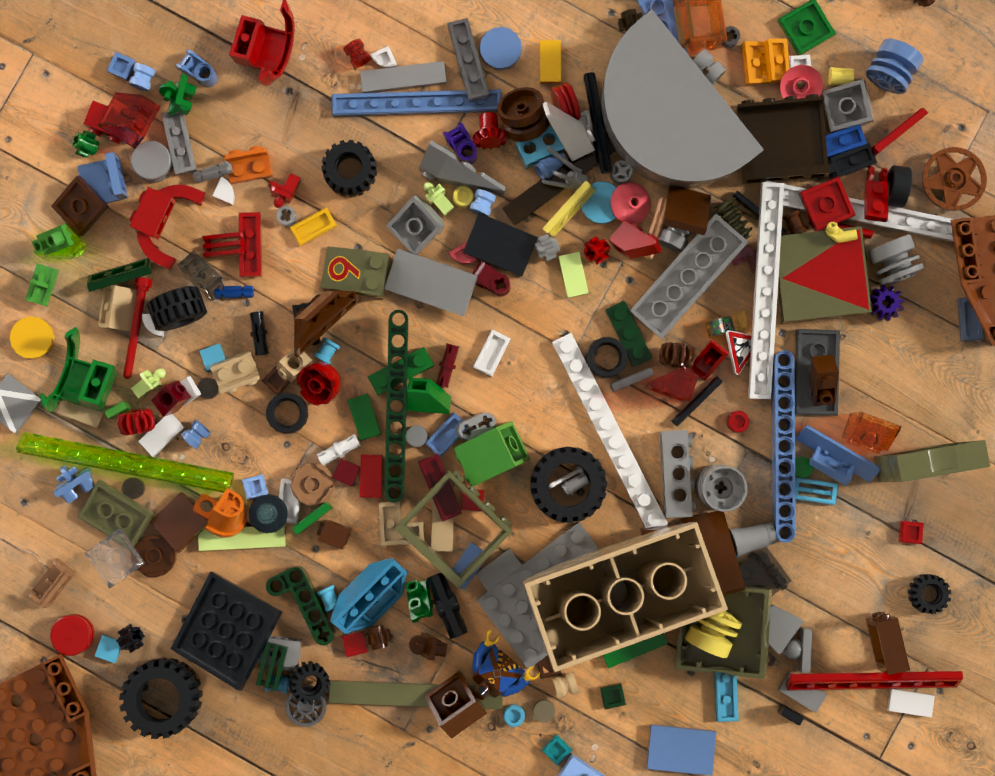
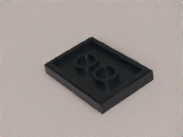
M478 213L463 253L522 277L538 237Z

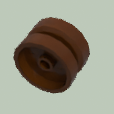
M529 87L517 88L508 92L499 101L497 111L504 131L511 140L518 142L531 141L540 137L549 127L550 122L542 104L544 99L540 91Z

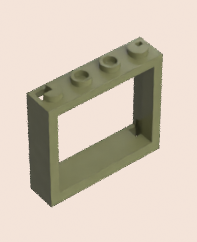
M448 470L395 526V529L459 588L512 533L510 528L512 523L503 515L501 517L494 513L496 508L489 501L484 503L478 497L480 493L472 485L468 488L463 483L465 479L456 470L453 473ZM449 480L502 529L460 574L407 525Z

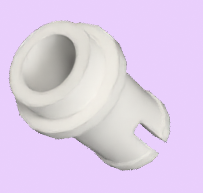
M582 472L569 481H563L561 488L566 496L574 495L573 492L589 485V481Z

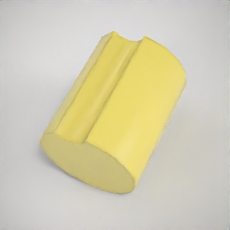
M831 67L829 70L828 85L841 86L854 81V69Z

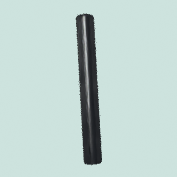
M585 73L584 82L596 140L600 171L602 174L612 172V165L595 73Z

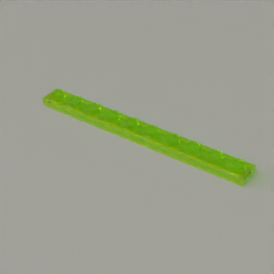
M27 432L23 433L16 446L17 453L221 493H224L227 488L230 489L234 480V473Z

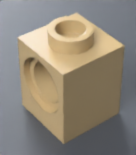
M293 348L278 362L276 369L284 380H289L293 383L297 379L298 373L305 366L311 364L312 359L305 352L297 358L294 355ZM293 362L298 368L292 369L288 366V363Z

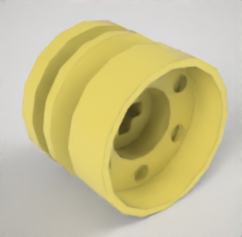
M723 611L698 620L702 624L701 626H690L685 637L689 643L715 656L727 658L733 644L725 637L726 635L737 637L738 633L732 628L740 629L742 622L734 618L727 611Z

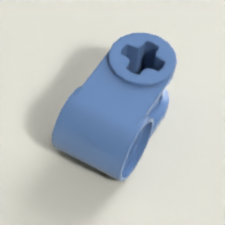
M187 49L185 57L175 66L185 75L192 77L203 86H214L218 80L215 70L196 53ZM210 71L209 77L203 79L202 75L205 72Z

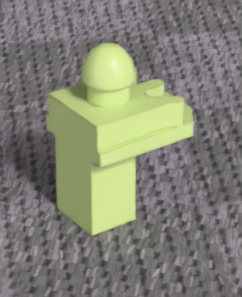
M431 182L424 184V190L428 192L425 197L431 206L434 204L445 217L454 209V206L444 196L446 194L445 189L440 184L436 188Z
M157 369L155 373L149 370L144 371L140 374L142 380L131 388L139 399H142L152 390L157 391L162 386L159 380L165 377V370Z

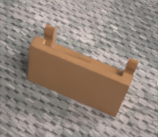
M56 558L40 581L29 592L28 596L43 609L50 607L76 572Z

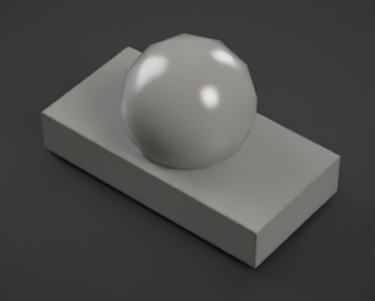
M799 627V639H791L784 648L786 657L792 660L798 659L797 670L801 673H809L811 667L812 630L808 627Z

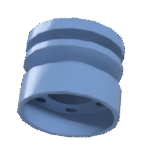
M891 38L885 39L876 53L877 58L872 60L871 66L867 69L866 77L883 90L895 94H904L913 80L912 75L917 73L924 61L923 56L918 50L905 42Z

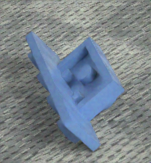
M806 425L797 435V441L814 450L809 465L845 486L851 481L853 473L867 482H871L880 472L879 466L809 425Z

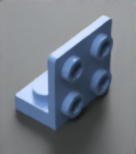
M114 152L105 154L106 160L78 166L79 176L86 181L105 203L129 198L120 157Z

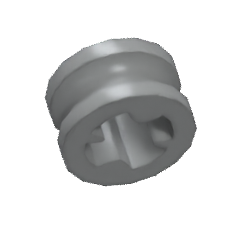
M289 206L279 208L276 213L277 220L283 226H291L296 222V212ZM283 212H292V214L290 215L291 219L289 221H287L286 219L282 221L281 218L284 217L282 214Z

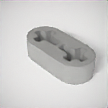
M482 412L467 418L457 424L455 429L456 435L462 440H471L493 429L496 423L495 417L491 413ZM483 418H488L489 420L486 423L487 427L485 425L478 426V423L482 422ZM464 425L465 427L473 426L474 429L469 430L468 435L462 433L465 429Z

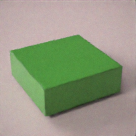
M121 401L105 410L104 413L108 419L114 420L119 414L130 411L132 408L128 402Z

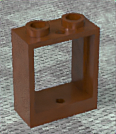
M884 611L872 613V617L866 618L877 669L888 675L909 671L910 667L898 618L891 616L890 613L885 614Z

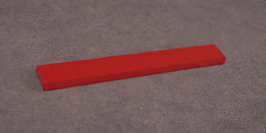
M962 671L900 672L891 675L884 672L790 674L786 681L787 690L957 688L963 680Z

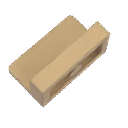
M116 285L104 287L98 327L130 332L137 290Z

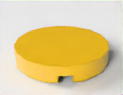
M33 316L22 318L16 322L10 334V342L14 351L20 356L29 359L45 356L51 350L55 338L52 327L45 320Z

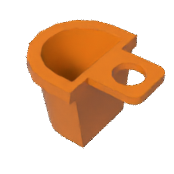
M229 488L225 490L219 501L207 494H202L193 506L195 513L208 519L205 530L222 538L238 535L244 529L247 521V511L244 508L242 497ZM204 501L210 502L213 509L205 512L200 508V504Z

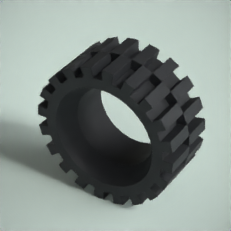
M578 447L557 448L544 455L534 467L530 481L531 494L538 508L548 517L559 522H580L587 517H591L601 507V503L606 496V473L602 469L599 460L595 459L591 453ZM564 463L580 466L588 475L590 482L587 496L583 501L574 506L558 504L552 499L548 491L547 483L550 473L557 466Z
M159 658L139 666L129 674V679L122 685L124 692L120 693L119 700L124 701V704L120 705L121 712L126 711L127 714L123 719L126 723L128 721L133 723L130 727L133 731L139 729L141 730L140 735L143 737L151 735V739H158L160 736H163V739L182 731L196 718L197 710L201 708L202 702L199 699L203 696V691L198 689V686L201 685L200 680H195L193 677L196 673L193 669L187 670L186 667L188 665L182 662L179 664L177 663L178 659L174 658L169 660ZM150 679H166L177 688L180 704L174 716L167 719H158L149 715L143 708L141 693L144 685Z

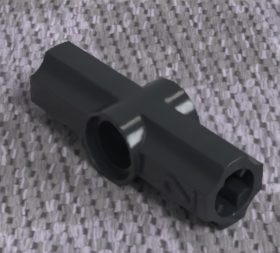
M438 573L426 578L435 599L433 600L439 617L444 622L450 639L467 633L466 625L460 614V606L454 592L450 589L446 576Z

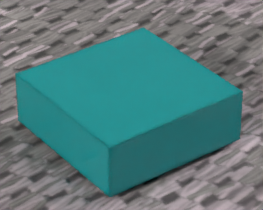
M556 734L542 748V751L558 766L572 751V748Z

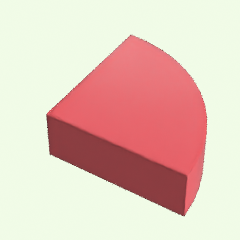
M466 243L448 252L450 257L456 260V262L458 261V263L472 264L477 262L476 258L463 253Z

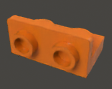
M254 146L250 148V151L244 152L232 150L229 151V154L224 155V160L232 164L233 172L228 174L230 184L273 177L269 152L266 148H262V146Z

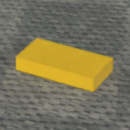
M540 40V84H561V40Z
M326 207L289 228L301 247L336 228L337 225Z

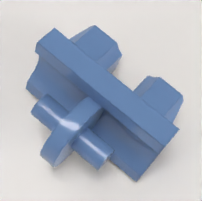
M65 465L60 467L62 474L56 478L58 482H62L65 479L66 481L58 485L53 493L57 498L61 496L68 504L78 498V494L73 489L75 486L80 485L85 493L94 488L95 482L91 477L92 470L90 467H87L73 476V474L78 472L76 466L71 469Z

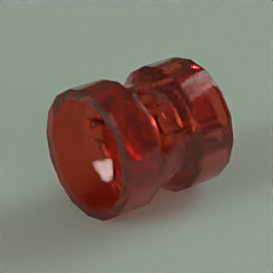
M361 39L353 40L343 48L346 56L351 58L350 62L355 69L364 66L372 59L369 52L365 51V45Z

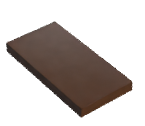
M714 511L681 519L682 524L689 522L698 523L722 594L727 595L744 591L745 585L724 512Z

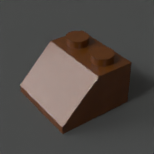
M460 671L424 695L439 726L451 739L487 714L480 699L474 695V690Z

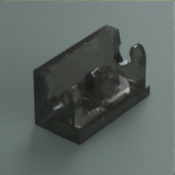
M192 251L178 264L183 276L195 287H198L210 301L216 297L214 290L217 287L223 290L224 284L221 280L223 277L196 252Z

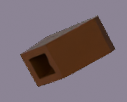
M833 355L811 357L810 379L814 406L835 404L839 370Z

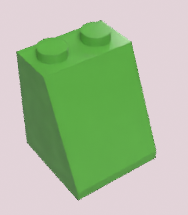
M513 421L495 427L454 448L456 459L461 463L465 471V478L472 486L478 485L530 460Z

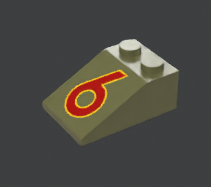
M328 246L320 288L332 291H355L361 296L383 299L390 256L389 254L368 250Z

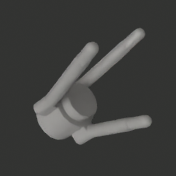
M547 146L546 149L572 169L573 172L569 171L567 175L557 171L553 172V175L564 179L565 183L551 180H542V183L566 188L571 191L573 189L578 190L587 181V176L581 173L582 169L574 166L550 146Z

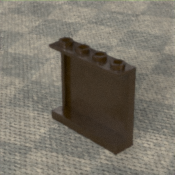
M810 94L800 99H797L796 96H788L784 100L775 101V98H766L762 100L763 102L754 103V100H745L741 104H737V117L764 149L750 162L741 167L742 184L760 183L766 180L783 181L821 177L820 174H824L823 177L829 176L830 164H828L823 109L824 96L819 97L818 94Z

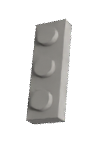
M162 112L161 116L175 175L178 176L196 171L197 167L185 115L176 112L174 116H170L167 112Z

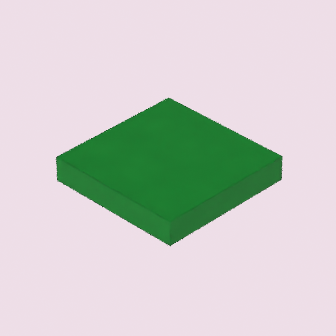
M810 0L777 20L797 55H803L836 35L816 0Z

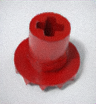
M493 112L481 114L479 116L480 130L473 135V143L476 144V147H482L483 150L487 148L492 150V148H500V145L506 144L507 134L498 126V115Z

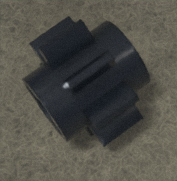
M129 624L117 632L120 637L116 642H118L121 650H129L132 653L144 645L141 641L145 635H143L140 627H132V624Z

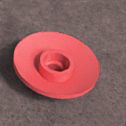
M797 65L790 68L783 75L780 82V92L783 99L788 96H796L797 99H800L810 94H818L820 97L823 90L821 75L815 68L808 65ZM803 81L804 86L797 88V83Z
M626 182L619 185L613 191L610 200L614 216L622 223L624 220L630 224L633 222L636 224L640 223L647 217L650 211L649 194L638 183ZM632 199L636 202L635 206L631 204Z

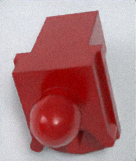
M290 173L284 186L273 181L269 182L268 187L270 188V193H272L271 196L275 197L274 206L276 208H281L284 202L290 204L301 183L300 177Z

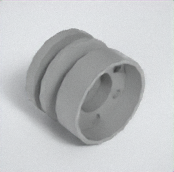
M910 234L868 251L873 265L880 263L884 265L876 274L881 275L887 272L888 277L879 280L881 285L898 283L914 276L924 268L923 263L915 266L911 263L920 259L919 255L908 256V252L915 248Z
M716 464L704 468L699 473L695 482V490L699 500L705 506L721 512L732 511L745 501L747 482L744 475L737 469ZM719 483L723 485V489H715V485H719Z

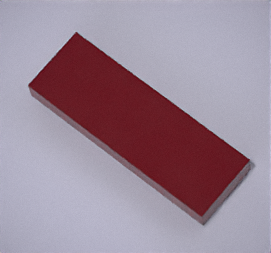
M438 454L418 461L430 490L446 474ZM448 481L432 497L442 522L462 514L451 484Z

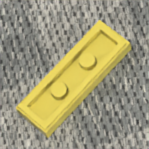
M585 181L542 229L550 236H556L594 194L596 189Z

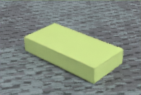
M580 252L559 256L567 298L589 294Z

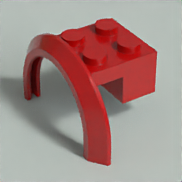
M283 0L280 12L285 20V31L265 26L260 19L241 15L229 52V56L236 64L261 70L258 81L263 86L271 85L283 74L292 52L295 23L291 8L286 0Z
M171 185L159 191L147 187L146 191L141 193L139 207L137 211H133L130 217V227L137 231L139 245L151 261L169 270L173 267L177 259L159 251L153 244L151 237L159 240L176 203L174 199H187L202 206L205 192L187 185Z

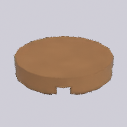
M307 463L295 470L291 478L290 487L293 496L299 502L315 506L324 503L330 498L334 484L332 474L325 466L319 463Z

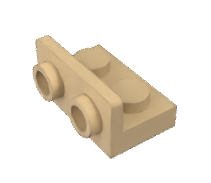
M251 350L210 365L218 385L219 394L233 393L238 387L244 385L252 386L260 379V371Z

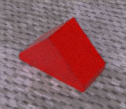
M711 340L698 354L693 366L689 369L706 381L728 356L729 352L714 340Z

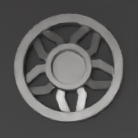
M311 685L302 686L305 690H310L314 687ZM292 693L289 694L286 700V712L289 719L302 727L317 724L323 718L327 709L326 698L322 696L319 697L320 701H322L319 705H315L314 701L316 700H313L314 704L312 705L308 702L302 704L301 700L296 704L291 700L296 699ZM290 704L293 707H297L293 715L290 711ZM323 706L322 713L318 717V713L315 709H318ZM312 712L314 713L316 720L310 716ZM297 713H301L302 715L296 719ZM306 715L307 719H309L311 722L306 723L301 722L300 720L303 719Z

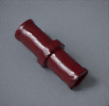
M446 343L443 360L439 363L441 367L436 382L437 385L449 388L452 371L456 368L454 364L459 346Z

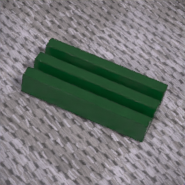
M271 642L266 643L256 681L257 686L262 685L264 688H273L272 690L277 691L288 647ZM270 648H274L265 681L262 679ZM278 650H281L282 654L274 683L270 681Z

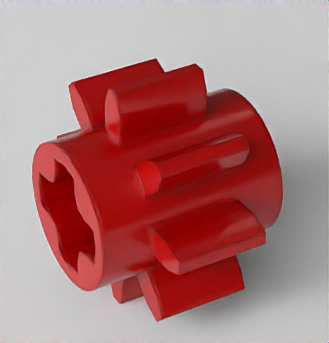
M595 236L590 241L584 243V255L589 262L595 260L596 265L610 257L608 255L610 247L605 239L599 240Z

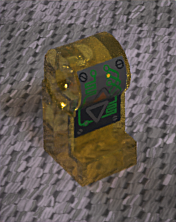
M745 310L705 322L709 339L726 336L727 330L742 332L749 329Z

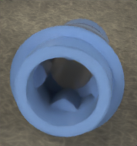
M559 152L560 155L567 159L562 152ZM552 155L538 160L534 167L538 176L544 180L546 178L550 179L553 176V172L558 171L564 163Z

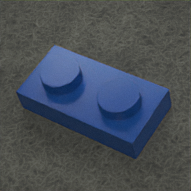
M861 125L826 135L827 158L867 144Z

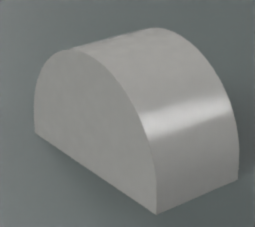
M652 9L628 29L615 47L610 58L603 83L601 109L604 127L618 155L632 166L634 171L649 180L666 186L699 187L714 183L731 175L764 150Z

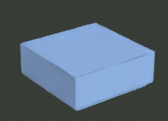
M264 474L242 479L247 500L268 494Z

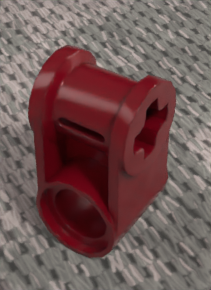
M479 261L472 273L478 275L476 285L497 296L507 295L511 289L509 279L488 264ZM504 281L505 288L501 287L498 290L496 283Z

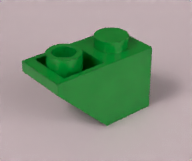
M409 377L407 411L450 414L451 396L431 379Z

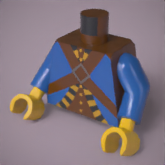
M492 630L487 631L486 641L480 644L473 655L472 670L474 674L472 679L478 684L473 693L480 700H484L488 694L494 698L499 695L506 697L516 694L530 683V679L535 680L540 675V672L536 676L530 675V670L535 666H530L527 674L524 675L525 670L495 645L499 641V634L494 640L488 638Z

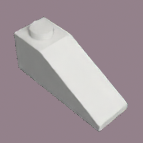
M542 103L546 117L572 161L595 151L592 142L596 140L591 129L586 130L582 122L550 103Z

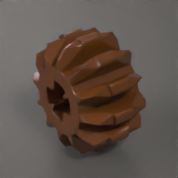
M672 342L661 345L659 363L669 366L670 368L689 369L694 364L696 354L695 348L692 346Z

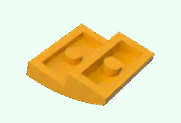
M787 39L745 41L741 44L746 85L781 82L783 75L790 69Z

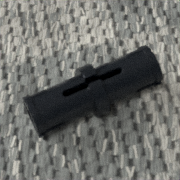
M263 312L249 313L252 325V332L250 334L254 340L255 356L269 354L266 339L268 331L265 330Z

